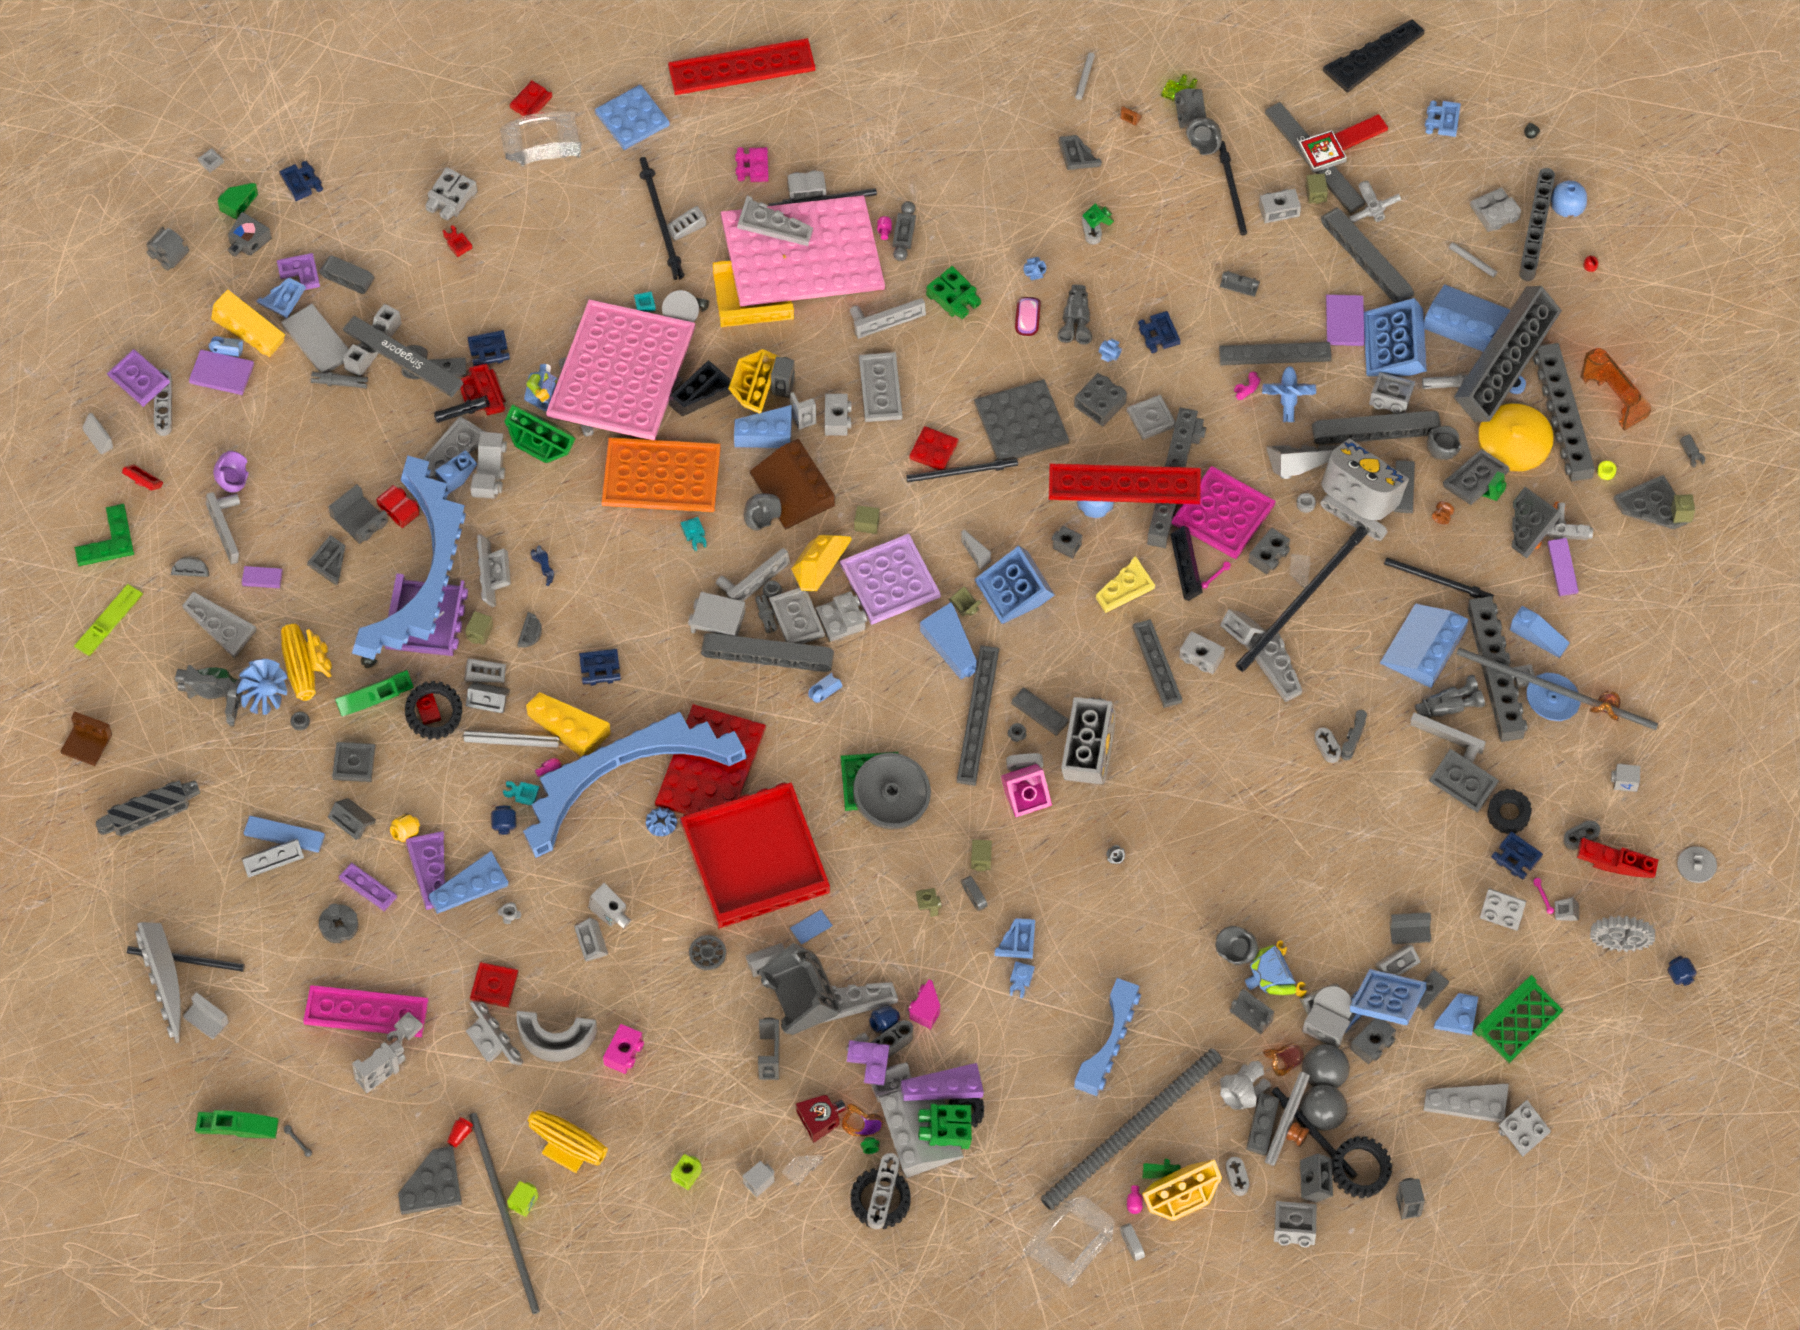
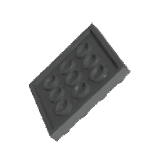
M1045 379L974 399L975 407L997 460L1017 459L1069 444L1068 435Z

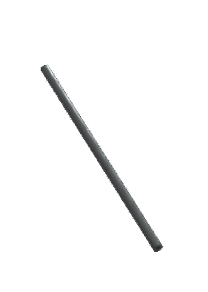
M1460 647L1458 648L1456 655L1653 730L1657 729L1658 723Z
M472 1113L469 1117L473 1124L476 1139L532 1314H537L540 1312L481 1124L477 1113Z

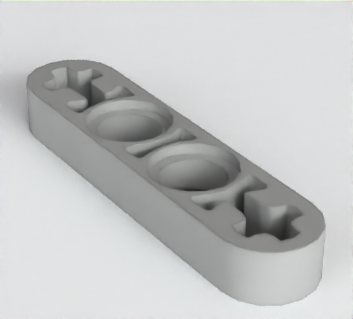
M162 369L159 371L169 379L170 383L159 392H167V397L160 398L158 396L159 393L154 397V427L158 435L166 436L172 431V377L168 370ZM162 407L168 408V411L164 414L158 412ZM161 420H164V422H165L164 429H161V427H162V421H161Z
M1328 494L1320 502L1326 511L1351 526L1365 528L1368 533L1367 535L1375 540L1381 541L1387 534V529L1382 524L1359 516Z
M893 1153L885 1154L881 1159L867 1215V1223L873 1229L882 1228L886 1222L899 1170V1158ZM889 1160H893L890 1172H887V1163ZM882 1178H889L891 1184L889 1186H882L880 1180ZM878 1196H884L887 1201L885 1204L879 1205L875 1199ZM876 1210H879L880 1220H878L877 1223L873 1222V1218H875L876 1216Z

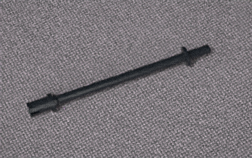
M641 157L639 161L643 171L640 172L639 176L641 179L646 180L669 255L667 265L671 268L673 279L677 280L678 275L680 280L685 276L681 266L682 260L679 256H676L653 182V177L656 173L655 170L649 168L646 157Z

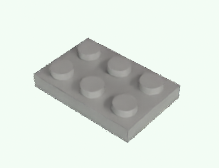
M801 588L769 598L786 642L804 644L825 637L807 591H802Z

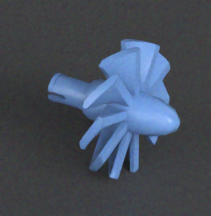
M1288 366L1283 372L1281 384H1263L1262 394H1281L1283 422H1295L1294 406L1297 404V396L1316 394V384H1298L1295 370L1293 367Z
M262 658L250 661V666L239 674L241 682L237 688V694L248 689L249 692L242 695V706L245 708L250 698L254 695V702L249 710L252 713L258 714V702L261 699L262 715H267L272 710L267 703V696L274 707L278 709L281 704V696L275 693L287 695V688L284 682L287 679V675L279 667V663Z

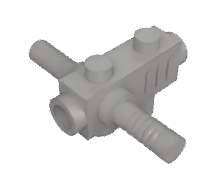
M1363 181L1359 184V188L1368 206L1349 218L1354 223L1364 217L1373 216L1376 222H1380L1385 218L1383 211L1386 210V207L1402 199L1398 193L1386 200L1378 201L1369 181Z
M1558 503L1557 510L1562 515L1546 536H1550L1554 540L1563 538L1577 540L1592 539L1593 527L1582 524H1566V521H1564L1565 503Z

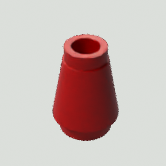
M459 1117L454 1122L447 1143L457 1148L472 1132L473 1124Z

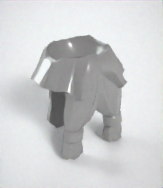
M1252 1061L1249 1066L1244 1064L1237 1074L1225 1075L1220 1079V1095L1225 1104L1234 1110L1256 1106L1258 1095L1271 1086L1270 1082L1262 1079L1259 1084L1253 1087V1082L1258 1077L1264 1075V1065L1261 1062Z

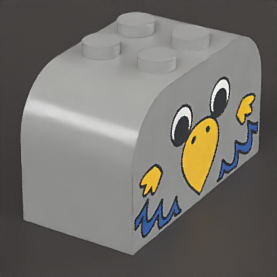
M1349 438L1332 451L1321 485L1328 495L1359 516L1369 520H1380L1399 506L1409 478Z
M1074 697L1061 767L1064 780L1104 785L1115 731V710L1112 701Z

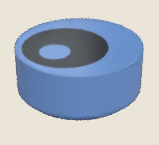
M1519 376L1509 392L1512 394L1522 393L1526 386L1525 379Z

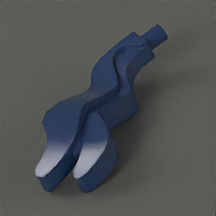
M538 545L536 548L537 552L534 549L531 551V558L540 563L542 574L547 577L546 586H549L553 582L554 571L549 567L547 552L543 551L541 546Z

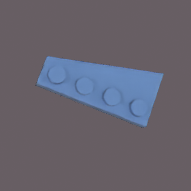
M490 851L430 893L429 900L436 913L439 914L505 888L509 882L492 851Z

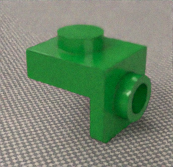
M1096 203L1083 214L1084 219L1091 228H1095L1101 222L1108 226L1114 222L1111 217L1112 212L1106 206L1102 207Z
M1497 471L1488 484L1489 490L1482 495L1483 497L1498 501L1506 489L1504 473Z

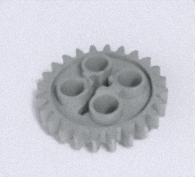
M1610 916L1609 919L1603 917L1602 921L1597 920L1596 923L1592 924L1590 939L1597 946L1602 945L1603 949L1610 948V951L1617 949L1619 952L1621 950L1636 952V949L1643 950V947L1649 948V945H1653V942H1655V929H1653V925H1649V922L1643 923V919L1636 920V917L1629 919L1628 916L1621 918V916H1617V918Z

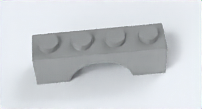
M384 304L374 316L372 326L392 337L402 324L400 311ZM363 343L353 344L343 357L345 370L361 377L379 353Z

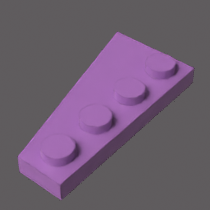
M444 831L407 838L405 841L426 910L434 908L429 900V894L445 884Z
M977 1063L901 1081L904 1101L983 1098L984 1094Z

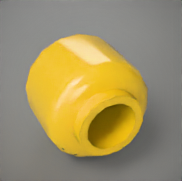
M406 813L392 820L390 833L395 840L405 842L407 838L418 835L420 823L416 817Z

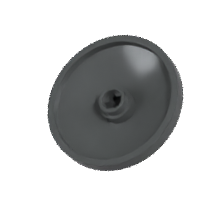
M884 753L872 757L861 766L854 780L853 798L859 812L870 823L884 829H902L914 824L922 817L930 802L931 787L925 771L917 762L901 754Z

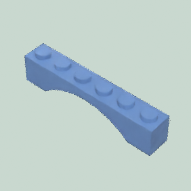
M1119 978L1116 979L1109 1001L1114 1019L1112 1033L1103 1048L1092 1058L1081 1064L1075 1079L1074 1088L1095 1096L1098 1095L1099 1090L1103 1091L1107 1080L1104 1077L1106 1073H1110L1114 1062L1111 1060L1113 1055H1118L1121 1046L1118 1044L1120 1038H1125L1127 1032L1125 1026L1127 1021H1132L1134 1015L1132 1009L1134 1004L1138 1005L1141 998L1138 985Z

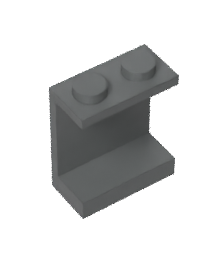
M357 484L328 506L330 516L359 544L369 540L373 533L378 529L384 528L388 522L387 512L383 510L380 513L363 496L362 488Z
M772 1017L759 1019L760 1039H775L774 1056H758L759 1080H779V1019Z

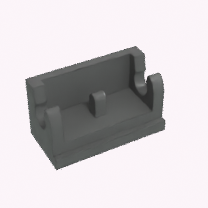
M1245 989L1240 991L1237 1000H1233L1230 1009L1232 1014L1259 1034H1262L1273 1022L1275 1013Z

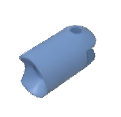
M216 336L211 339L209 349L214 353L240 357L243 351V340Z
M830 673L809 689L808 696L814 702L819 703L843 686L840 679L834 678L833 674Z

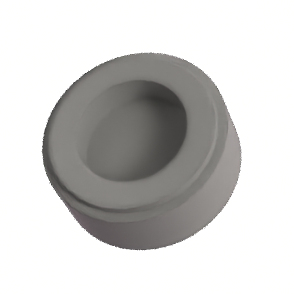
M1303 493L1298 496L1296 505L1301 512L1308 513L1314 510L1316 500L1313 495Z

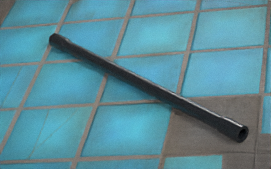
M1359 526L1348 541L1252 648L1235 664L1239 671L1244 672L1251 665L1256 656L1351 550L1368 534L1365 528Z

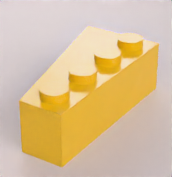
M228 289L213 304L211 320L255 347L260 353L270 357L284 342L285 334Z
M539 692L526 705L527 714L531 719L553 736H558L562 743L581 757L593 753L611 734L610 723Z

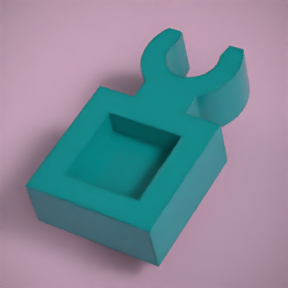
M699 517L680 522L686 540H692L694 551H697V543H702L704 548L707 547L706 539L702 537L705 536V531Z
M506 781V787L512 788V790H503V796L507 798L515 796V802L531 805L536 802L540 788L537 785L520 782V785L516 786L515 783Z

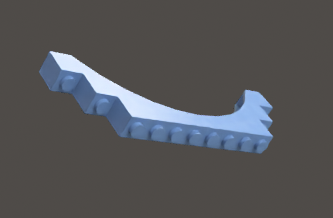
M407 456L401 476L402 483L418 501L430 529L433 556L429 575L417 595L400 611L382 621L359 628L352 654L374 660L376 653L380 654L382 645L401 650L403 643L407 644L409 635L428 640L429 634H434L436 623H433L434 618L438 619L441 608L437 607L438 602L442 603L445 592L442 591V587H446L449 576L446 575L447 570L451 571L453 560L450 558L451 555L456 553L458 544L454 543L455 539L459 540L462 529L459 528V524L464 523L466 513H463L465 505L446 500L448 496V491H445L447 483L429 478L431 472L428 469L429 461Z
M678 712L669 715L664 720L650 724L647 728L637 730L630 736L618 739L613 744L601 747L596 752L584 755L577 761L567 763L560 769L546 773L543 777H540V780L548 797L540 798L531 804L539 824L531 825L523 831L535 858L554 849L560 825L569 808L581 793L599 777L620 765L639 758L660 754H688L706 757L731 766L746 759L744 747L735 731L723 734L717 739L708 722L697 724L692 729H689L683 716Z

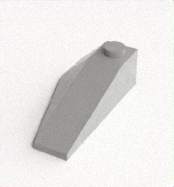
M1291 445L1267 446V453L1273 472L1279 475L1280 478L1288 479L1292 475H1299L1328 463L1332 451L1340 445H1320L1318 449L1308 445H1302L1301 449L1293 448Z

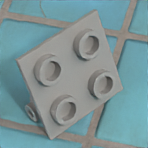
M1489 888L1480 918L1518 931L1526 900Z
M1528 1100L1523 1102L1499 1124L1500 1129L1498 1130L1501 1136L1506 1135L1522 1157L1551 1132Z

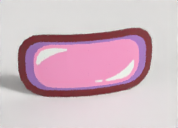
M1022 297L1017 301L1015 330L1021 336H1033L1038 332L1041 301L1038 298Z

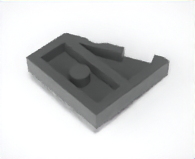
M1077 135L1059 137L1058 142L1067 170L1101 166L1102 161L1099 158L1096 159L1091 154L1092 150L1087 145H1084Z
M330 535L307 562V566L337 586L346 545Z

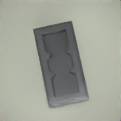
M466 358L429 360L455 377L467 376Z
M1435 970L1423 981L1426 982V990L1418 1004V1007L1423 1011L1449 984V981Z

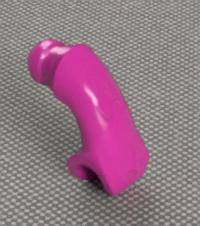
M1256 372L1249 373V385L1238 384L1235 386L1234 392L1237 393L1236 398L1238 400H1243L1259 386L1261 379Z

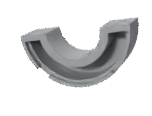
M481 432L477 473L473 474L471 483L472 497L496 499L498 494L502 493L503 482H501V479H505V468H502L503 452L506 453L507 441H504L503 433Z
M517 1011L516 1015L519 1036L523 1045L533 1055L546 1061H567L581 1055L590 1047L597 1033V1023L593 1019L576 1018L569 1030L562 1033H550L540 1027L537 1013Z

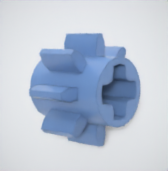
M1040 257L1027 259V263L1024 265L1025 275L1030 276V280L1043 278L1042 274L1046 272L1045 262L1040 261Z
M1114 339L1104 340L1099 348V353L1102 355L1101 359L1108 363L1112 359L1116 361L1122 351V348L1118 346L1120 342Z

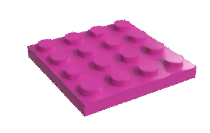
M1211 466L1201 479L1200 504H1183L1172 519V524L1178 528L1182 526L1189 527L1192 536L1236 560L1271 512L1276 501Z

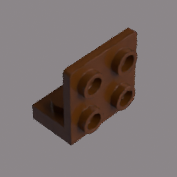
M74 711L71 717L74 727L61 749V754L96 766L112 737L110 725Z

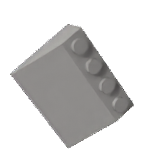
M902 1091L879 1098L903 1172L907 1178L964 1158L960 1146H929V1141L918 1140L919 1127H928V1123L918 1122L919 1109H930L931 1104H937V1106L946 1105L944 1099L904 1101Z

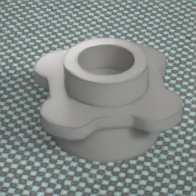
M513 902L507 903L498 909V914L503 917L505 924H510L512 920L521 917V912L517 911L516 904Z

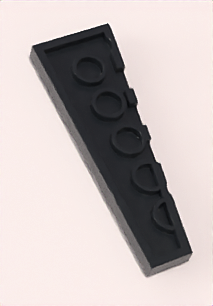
M1412 19L1391 32L1383 34L1378 40L1366 43L1365 47L1351 51L1348 56L1340 57L1325 65L1323 72L1348 93L1423 36L1425 30Z

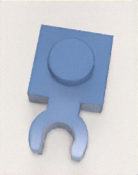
M1015 962L1010 982L1014 983L1010 987L1011 996L1015 990H1019L1020 998L1024 997V986H1030L1035 966Z

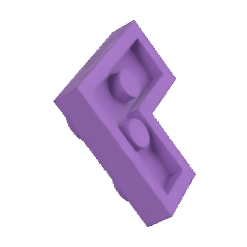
M313 253L277 260L281 279L299 276L300 283L306 287L305 290L320 287Z
M849 1040L847 1062L866 1064L864 1083L884 1085L889 1045Z

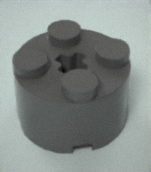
M161 227L146 244L148 256L152 259L156 258L161 263V266L168 271L174 268L188 254L189 248L187 245L184 247L182 244L184 240L170 228L164 230V227Z

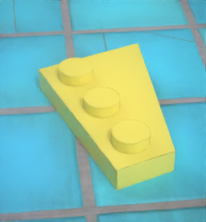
M1135 556L1131 563L1120 571L1117 577L1096 594V600L1106 613L1155 589V584Z

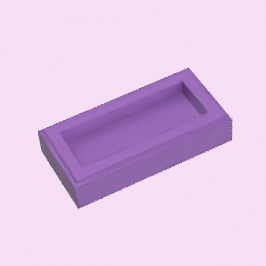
M244 566L242 586L280 588L283 571L279 568Z

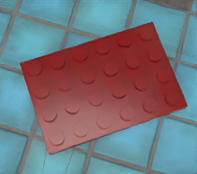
M693 704L686 720L689 729H692L697 724L708 722L717 739L723 734L735 731L744 747L746 759L727 766L706 757L673 754L656 798L655 806L665 809L669 808V810L686 814L688 812H699L707 806H718L726 800H737L742 794L766 730V725Z

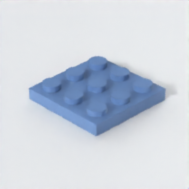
M641 84L595 109V114L623 150L670 125L669 120Z
M1369 969L1350 1005V1012L1407 1026L1426 990V982Z

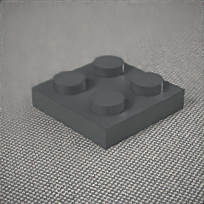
M337 742L332 774L333 780L372 782L375 744Z

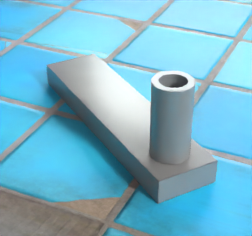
M920 298L866 318L859 306H853L850 309V314L854 319L855 335L859 339L925 316L926 309L924 300Z
M214 492L206 494V506L230 564L238 563L239 552L221 509L239 505V497L237 494L216 499Z
M782 548L736 586L724 576H720L717 579L716 585L727 593L728 598L744 601L790 564L788 551Z
M1415 712L1413 713L1411 726L1467 748L1463 757L1470 762H1474L1477 753H1483L1485 741Z

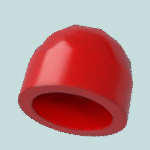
M1592 255L1586 257L1583 263L1584 269L1589 272L1597 270L1598 259Z

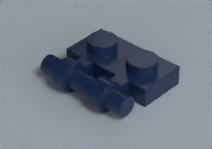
M307 161L301 163L302 168L300 169L294 164L279 171L282 180L295 201L312 195L310 188H315L317 192L323 190L320 178L316 177L314 168ZM303 176H308L309 180L305 181Z
M1168 311L1150 316L1151 323L1146 324L1143 319L1138 321L1140 334L1144 336L1146 340L1145 345L1150 349L1151 353L1158 351L1156 347L1158 344H1161L1163 349L1180 344L1181 340ZM1155 331L1157 336L1152 337L1150 332Z
M504 330L467 337L471 356L479 355V358L472 359L473 366L495 362L499 364L505 360H510L509 352L501 354V350L508 349ZM495 352L496 354L485 357L486 353Z
M617 649L579 653L581 674L589 673L588 677H582L583 685L590 684L593 686L596 683L603 682L610 684L613 681L621 680L620 673L612 674V670L620 669ZM606 671L607 673L595 676V672Z
M1511 831L1499 846V849L1504 853L1500 855L1495 851L1491 858L1497 861L1496 864L1500 867L1504 866L1511 871L1513 876H1518L1524 880L1527 873L1522 870L1525 866L1531 871L1542 858L1543 853ZM1512 857L1513 859L1518 861V863L1515 865L1512 862H1510L1508 858Z

